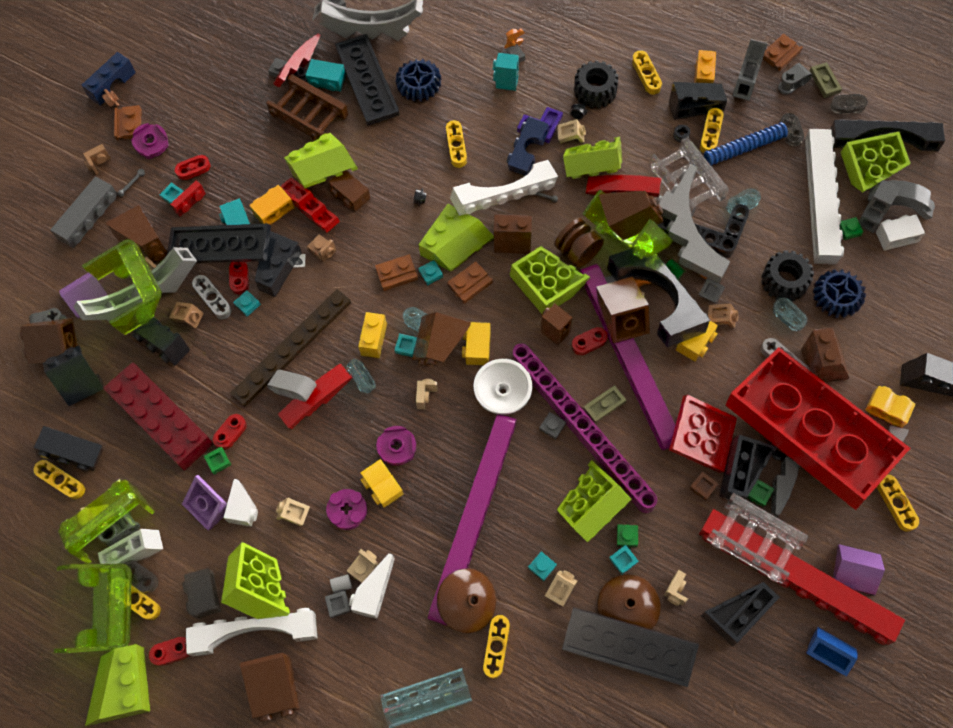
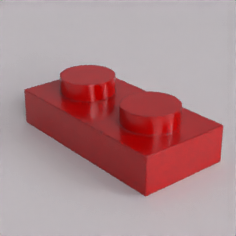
M196 180L170 205L174 212L181 217L197 201H200L206 193L202 185Z

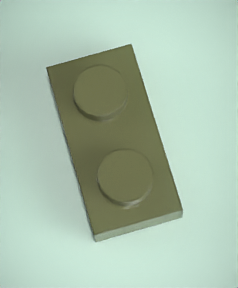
M827 62L810 68L809 72L812 73V77L824 98L841 92L842 88Z
M614 385L586 404L583 410L596 424L625 404L626 399Z

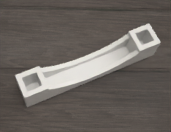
M546 160L533 164L528 175L508 185L487 188L475 187L467 183L453 187L450 200L459 216L471 214L474 211L487 209L493 205L504 204L506 201L517 200L526 195H534L543 190H550L554 187L558 175L550 162Z
M301 608L297 610V613H290L288 616L265 619L237 617L232 622L216 620L211 625L194 623L193 627L186 628L187 654L190 656L213 654V649L224 641L239 634L259 630L284 632L292 635L296 642L318 639L316 614L312 610L310 611L309 608Z

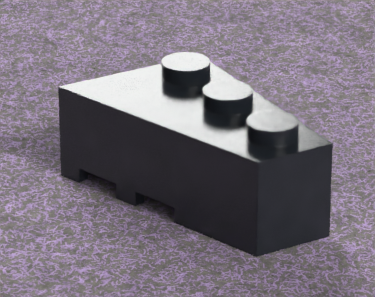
M673 82L669 107L674 120L706 115L712 108L725 110L727 98L722 84Z
M272 231L270 232L267 261H259L255 276V282L259 291L276 297L302 254L298 242Z
M146 311L129 327L133 332V338L139 343L145 342V347L152 353L155 351L159 353L158 357L166 364L170 362L176 366L190 351V348L180 334L177 332L175 334L172 333L168 326H163L158 319Z
M929 353L923 354L902 364L900 386L953 396V362Z
M43 426L34 450L39 457L54 460L67 466L73 465L81 471L88 472V470H95L103 447L100 444Z
M742 435L735 437L731 441L719 497L737 503L747 498L777 447Z
M762 582L710 608L701 617L733 647L780 597Z

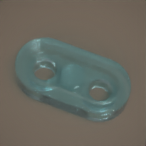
M754 188L746 189L728 200L727 211L731 214L736 205L735 203L745 204L750 210L759 204L761 194Z
M779 298L775 301L773 313L791 330L800 331L805 327L807 316L787 298Z
M409 307L404 311L403 319L407 326L418 332L421 318L427 314L416 307Z
M352 359L347 364L348 373L352 376L357 384V388L361 392L371 393L376 388L375 381L361 361Z

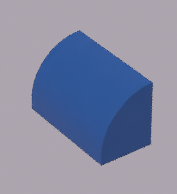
M817 627L810 640L806 654L847 677L857 661V649Z

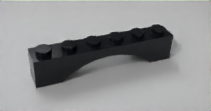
M839 119L834 120L830 128L831 135L834 137L833 148H844L847 142L894 132H900L902 141L913 145L921 151H939L945 142L943 123Z

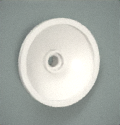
M496 359L485 364L476 374L474 393L479 404L489 412L501 415L511 414L523 408L529 401L532 393V380L527 370L518 362L510 359ZM505 389L506 393L502 394L500 390Z

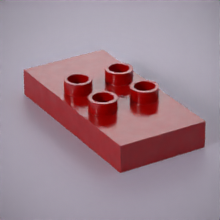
M779 347L730 394L725 406L855 511L911 449Z

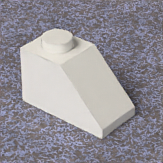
M234 479L224 519L228 523L252 527L253 521L257 519V507L239 480Z

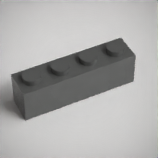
M95 176L50 229L53 235L61 242L74 248L81 242L83 236L93 227L98 218L104 214L108 206L115 201L118 194L113 186Z

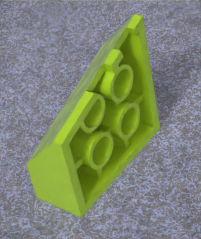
M900 132L847 142L840 152L851 184L862 193L911 164Z
M331 133L323 134L319 139L305 144L303 148L292 151L285 157L292 175L304 188L324 182L328 176L336 175L338 177L343 175L342 171L350 168L352 171L358 169L344 145Z
M620 137L614 138V142L599 141L595 143V146L584 144L567 148L563 155L566 176L576 179L584 174L596 176L604 171H607V173L617 172V169L621 168L622 163Z
M447 204L419 243L420 256L430 261L435 260L437 265L451 272L465 262L475 251L478 252L482 249V246L488 241L491 242L494 239V235L479 219L469 214L459 216L456 208Z
M541 246L513 263L510 270V277L541 314L547 307L551 308L554 303L560 306L571 299L583 287L586 281L590 279V276L581 274L574 266L560 261L559 257Z
M592 460L588 464L590 468L586 474H581L578 478L580 482L578 486L569 491L557 509L587 542L631 500L624 490Z
M241 542L228 556L221 602L256 619L288 616L290 612L289 608L285 607L284 599L286 595L285 591L281 590L279 583L282 579L277 559Z
M134 644L116 648L101 656L85 726L150 712L144 647Z

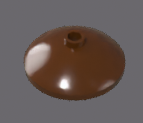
M456 570L450 573L439 587L437 594L438 612L444 623L457 632L473 633L479 631L490 622L496 609L494 587L490 580L477 570ZM472 596L475 599L474 604L470 601Z
M627 574L612 578L604 585L598 597L597 607L598 614L651 630L659 619L661 611L659 596L654 587L639 576ZM628 600H632L634 602L633 607H629L627 605Z

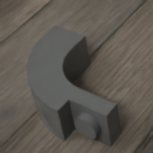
M750 39L734 89V97L750 101L768 43Z
M887 181L900 187L891 206L901 205L909 207L925 220L933 217L935 204L930 199L931 191L912 182ZM881 182L870 188L868 197L869 202Z

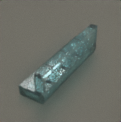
M462 668L380 695L383 712L389 728L472 701ZM458 677L461 678V681L453 684L450 683L452 679ZM432 686H439L435 690H429ZM418 692L417 696L408 697L411 693ZM398 699L396 703L387 705V701Z

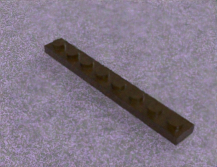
M336 289L230 392L231 396L242 406L246 407L267 386L276 371L286 368L351 304V300Z

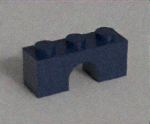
M116 52L81 86L87 96L101 106L105 102L102 97L105 94L104 89L111 92L110 86L115 79L125 83L136 72L130 60Z
M528 117L527 121L523 122L520 130L521 135L514 142V151L507 158L509 170L523 176L530 173L532 165L536 162L534 155L527 153L526 148L531 144L543 146L549 132L548 123Z

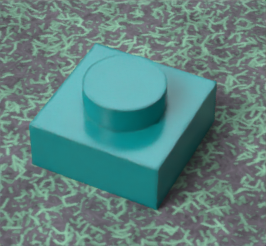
M171 182L160 194V197L171 204L184 191Z
M435 260L418 268L427 286L443 278V273Z
M247 290L233 302L246 316H249L261 305Z
M399 333L394 350L395 353L413 357L417 337Z
M626 545L609 557L621 575L639 562Z
M541 551L528 566V569L544 582L556 568L557 564Z

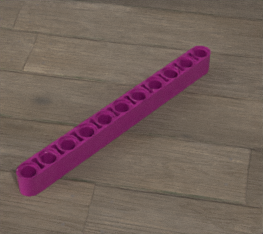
M598 264L580 269L579 272L581 274L590 276V279L583 286L604 330L608 334V339L661 450L670 448L675 423L634 338L613 344L600 310L596 287L607 284Z
M517 344L513 348V361L518 362L530 374L532 385L559 417L566 421V425L610 477L631 498L633 504L643 513L652 512L657 504V496L532 350L526 344ZM524 353L526 356L518 357L517 354ZM536 367L538 370L530 371L529 368ZM548 381L550 384L544 386L541 384V382ZM560 395L562 399L555 400L553 396ZM572 409L575 413L569 415L565 410ZM583 423L587 428L580 429L577 425ZM596 438L600 443L593 444L590 439ZM610 453L613 458L605 459L603 454ZM623 468L626 473L618 474L616 469ZM635 483L639 489L633 490L629 487V484ZM642 499H650L652 505L647 506L643 504Z
M501 414L496 416L428 614V620L446 625L437 608L439 587L450 573L459 569H468L517 419Z

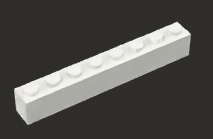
M809 129L805 138L814 264H837L844 254V248L841 246L842 230L839 229L841 215L838 214L840 200L837 198L838 183L835 182L837 168L834 167L836 153L833 152L834 137L831 135V130Z

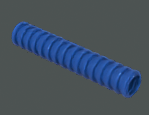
M780 122L754 132V134L751 133L749 136L746 135L744 138L741 137L739 140L736 139L705 151L704 160L708 166H712L723 160L726 161L728 158L731 159L733 156L736 157L767 145V143L770 144L772 141L775 142L787 137V127L784 123Z

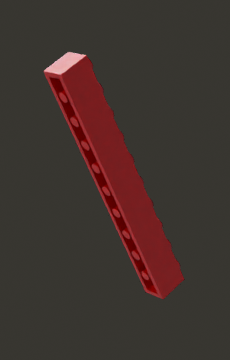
M715 509L712 510L699 533L705 542L718 545L724 553L735 555L741 563L747 566H754L763 576H771L776 579L780 586L789 587L796 591L795 593L803 599L808 598L815 602V606L834 613V617L838 620L847 621L854 625V629L870 634L877 643L890 645L896 641L905 619Z

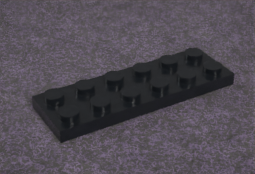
M367 34L336 43V50L345 67L346 75L367 126L399 116V109Z
M265 223L171 227L167 255L175 247L188 248L197 260L196 263L267 261L271 226Z
M573 607L562 650L688 687L699 644Z

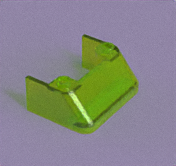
M600 189L582 213L596 226L594 229L602 235L606 233L634 250L633 254L640 259H643V257L649 258L668 248L673 242L651 219L648 220L639 234L622 241L608 226L599 195L605 193Z
M126 239L82 265L97 280L113 271L121 279L131 277L143 301L109 321L121 333L126 335L153 318L161 297V289L139 246L133 240Z
M117 480L110 489L71 519L62 522L58 532L66 550L89 564L92 561L82 549L84 546L138 504L151 514L155 511L138 489L129 481Z
M68 564L57 566V571L78 570L79 583L84 587H94L92 629L82 630L78 633L75 647L56 648L54 653L106 651L127 646L130 642L132 572L130 567L126 564Z

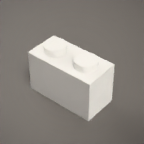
M904 215L899 219H887L881 222L876 234L885 251L918 243L925 232L917 215Z

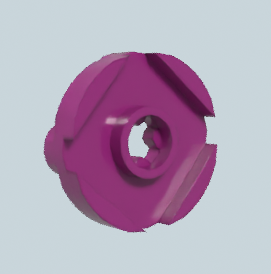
M142 124L133 132L132 145L135 151L147 159L161 155L169 146L165 130L157 124ZM147 138H154L152 143H147Z
M391 426L385 429L384 433L378 437L376 447L384 463L399 466L413 459L416 452V440L414 435L406 430V428ZM396 441H398L400 445L402 444V446L398 450L391 448V446L394 445Z
M343 489L330 496L326 512L331 523L337 528L352 530L358 527L366 518L367 504L359 492L352 489ZM345 505H349V507H352V510H350L348 514H345V512L342 511V508H344Z

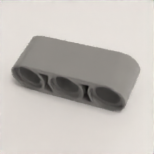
M279 369L267 384V387L276 394L304 402L307 401L317 386L307 376Z

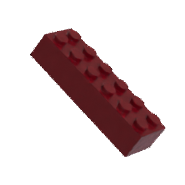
M134 362L103 387L184 471L214 444Z

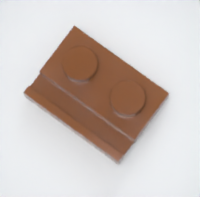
M783 33L765 50L763 60L773 67L776 66L778 71H781L802 51L803 47L796 45L797 43Z
M140 106L122 107V109L115 108V139H132L134 130L141 125Z
M410 254L375 265L383 291L418 280Z
M474 262L449 280L447 284L465 304L491 285L493 279L488 276L486 271L477 262Z

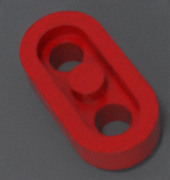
M198 155L178 163L175 167V173L179 179L188 180L206 173L210 169L211 164L206 156Z
M231 262L229 265V286L232 292L237 295H242L249 289V267L246 262Z
M595 327L576 336L572 341L573 352L577 355H585L604 346L608 338L606 330ZM600 334L601 337L597 338L595 335ZM583 342L585 345L581 346L578 343Z
M239 414L229 416L213 436L215 446L217 448L222 447L224 450L232 447L246 429L245 419ZM234 421H238L237 425H232ZM222 436H225V439L223 441H220V438Z
M177 637L156 644L149 652L150 661L157 666H164L190 656L187 654L185 637ZM179 644L183 645L181 651H177V646ZM161 650L162 656L157 658L156 654Z

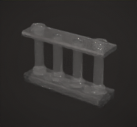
M685 137L681 140L679 151L659 160L655 154L652 155L650 169L659 178H662L661 181L671 192L674 185L678 184L675 179L681 176L684 169L687 170L690 164L697 167L696 172L699 177L692 181L690 189L701 183H706L710 190L692 200L689 199L690 212L693 217L696 205L712 196L722 201L726 198L729 188L690 139ZM681 157L686 158L689 164L672 173H669L664 167Z
M733 493L725 505V508L730 511L719 532L713 529L707 540L713 546L724 549L765 573L771 580L783 583L790 575L789 572L784 570V567L793 549L799 550L806 543L809 536ZM741 516L748 521V524L737 543L727 537V534L736 517ZM758 526L765 530L767 534L758 552L754 553L745 546L755 527ZM775 537L786 543L776 565L764 558Z

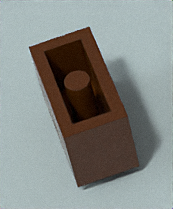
M345 170L342 171L343 175L334 176L329 181L330 193L335 198H340L348 209L351 208L356 212L371 199L369 189Z
M554 303L551 308L547 307L541 315V333L559 346L571 332L572 317Z

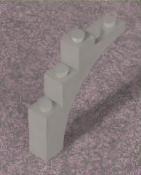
M321 0L314 8L313 21L346 39L357 31L362 35L367 34L368 38L372 40L383 32L399 41L408 34V26L412 21L422 14L423 0H412L400 7L380 11L350 9L328 0Z
M690 164L687 170H683L679 178L681 179L679 185L675 184L671 193L666 191L664 196L660 195L656 203L660 204L663 210L661 216L671 220L667 227V231H669L667 238L682 245L678 256H680L679 264L720 283L730 261L717 254L704 241L692 220L689 207V191L697 167Z
M173 247L156 268L137 282L104 297L76 301L73 307L82 320H108L110 324H126L136 308H151L161 293L176 292L197 260L188 248Z

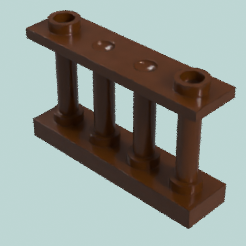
M293 74L287 78L290 89L277 104L269 100L266 102L271 116L274 118L278 117L309 135L314 141L324 134L323 131L335 117L345 120L348 116L346 104ZM294 94L302 95L303 98L290 112L283 109ZM308 101L316 103L317 105L304 120L296 116ZM322 109L330 111L329 115L317 128L310 124Z

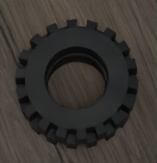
M595 60L593 63L589 61L587 65L584 63L581 68H578L575 74L574 95L575 98H578L577 101L579 103H583L585 107L588 105L590 106L589 108L597 107L599 109L601 106L606 107L608 103L611 104L617 93L618 74H616L615 68L612 69V65H606L604 61L600 63ZM599 83L602 86H592L590 84Z
M784 250L783 253L777 252L775 256L770 257L761 278L763 279L761 283L765 285L763 289L765 292H769L768 295L770 297H776L775 300L777 301L782 299L783 302L788 300L793 302L796 298L800 299L806 293L813 280V266L808 264V258L804 259L801 253L797 255L796 251L791 253L788 250ZM779 272H788L795 277L796 281H787L783 279L779 275Z

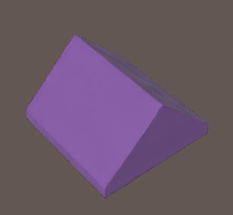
M92 271L59 290L61 297L77 318H80V316L73 307L76 301L92 300L108 295Z
M199 475L195 476L182 503L207 530L212 529L224 517L227 503Z
M839 544L833 578L855 591L876 595L885 571L881 555Z

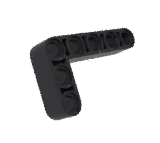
M745 204L735 205L724 233L695 224L696 229L704 241L717 254L724 258H729L736 249L749 215V208ZM736 213H741L744 217H738ZM662 216L663 222L649 229L653 233L668 237L669 231H667V227L671 220ZM729 229H735L737 233H732ZM710 238L714 242L708 243L705 239ZM723 245H729L731 249H725Z

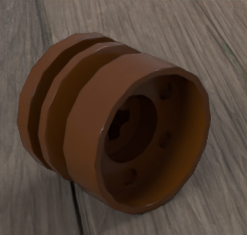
M577 218L570 222L559 233L554 244L558 250H561L563 255H568V259L577 268L589 263L604 244V239L595 231H590L591 227L582 218Z

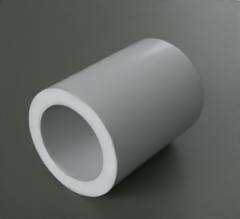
M348 574L330 579L333 593L352 588Z

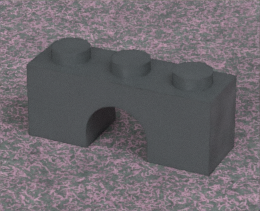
M885 180L881 181L859 220L861 228L872 233L875 232L884 214L887 213L900 187Z

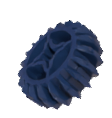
M416 58L415 61L409 60L408 64L403 63V67H399L398 72H396L395 82L397 90L401 92L402 97L406 96L407 100L412 98L414 102L416 99H419L422 102L424 98L428 101L429 96L434 98L435 93H438L439 88H441L442 79L440 70L436 68L435 63L431 64L430 60L425 62L423 58L421 61H418Z
M834 269L821 275L818 281L815 282V288L813 289V294H815L813 300L818 301L816 307L822 306V312L826 310L828 311V316L835 314L836 318L840 315L845 318L858 312L865 303L866 293H864L865 287L861 286L862 280H856L857 275L851 276L850 271L844 273L843 269L839 272Z

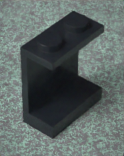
M79 345L68 348L64 353L52 356L43 362L45 374L68 406L103 390L104 385L99 374L96 375L84 358Z

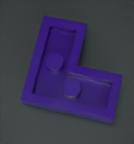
M549 107L544 111L540 121L548 123L549 132L544 142L550 143L563 117V112ZM523 115L517 127V132L521 133L520 130L523 122H526L530 116Z

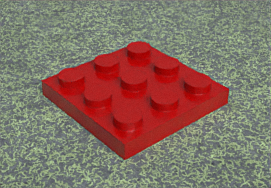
M685 395L682 399L669 451L718 473H722L725 470L737 417L690 395Z

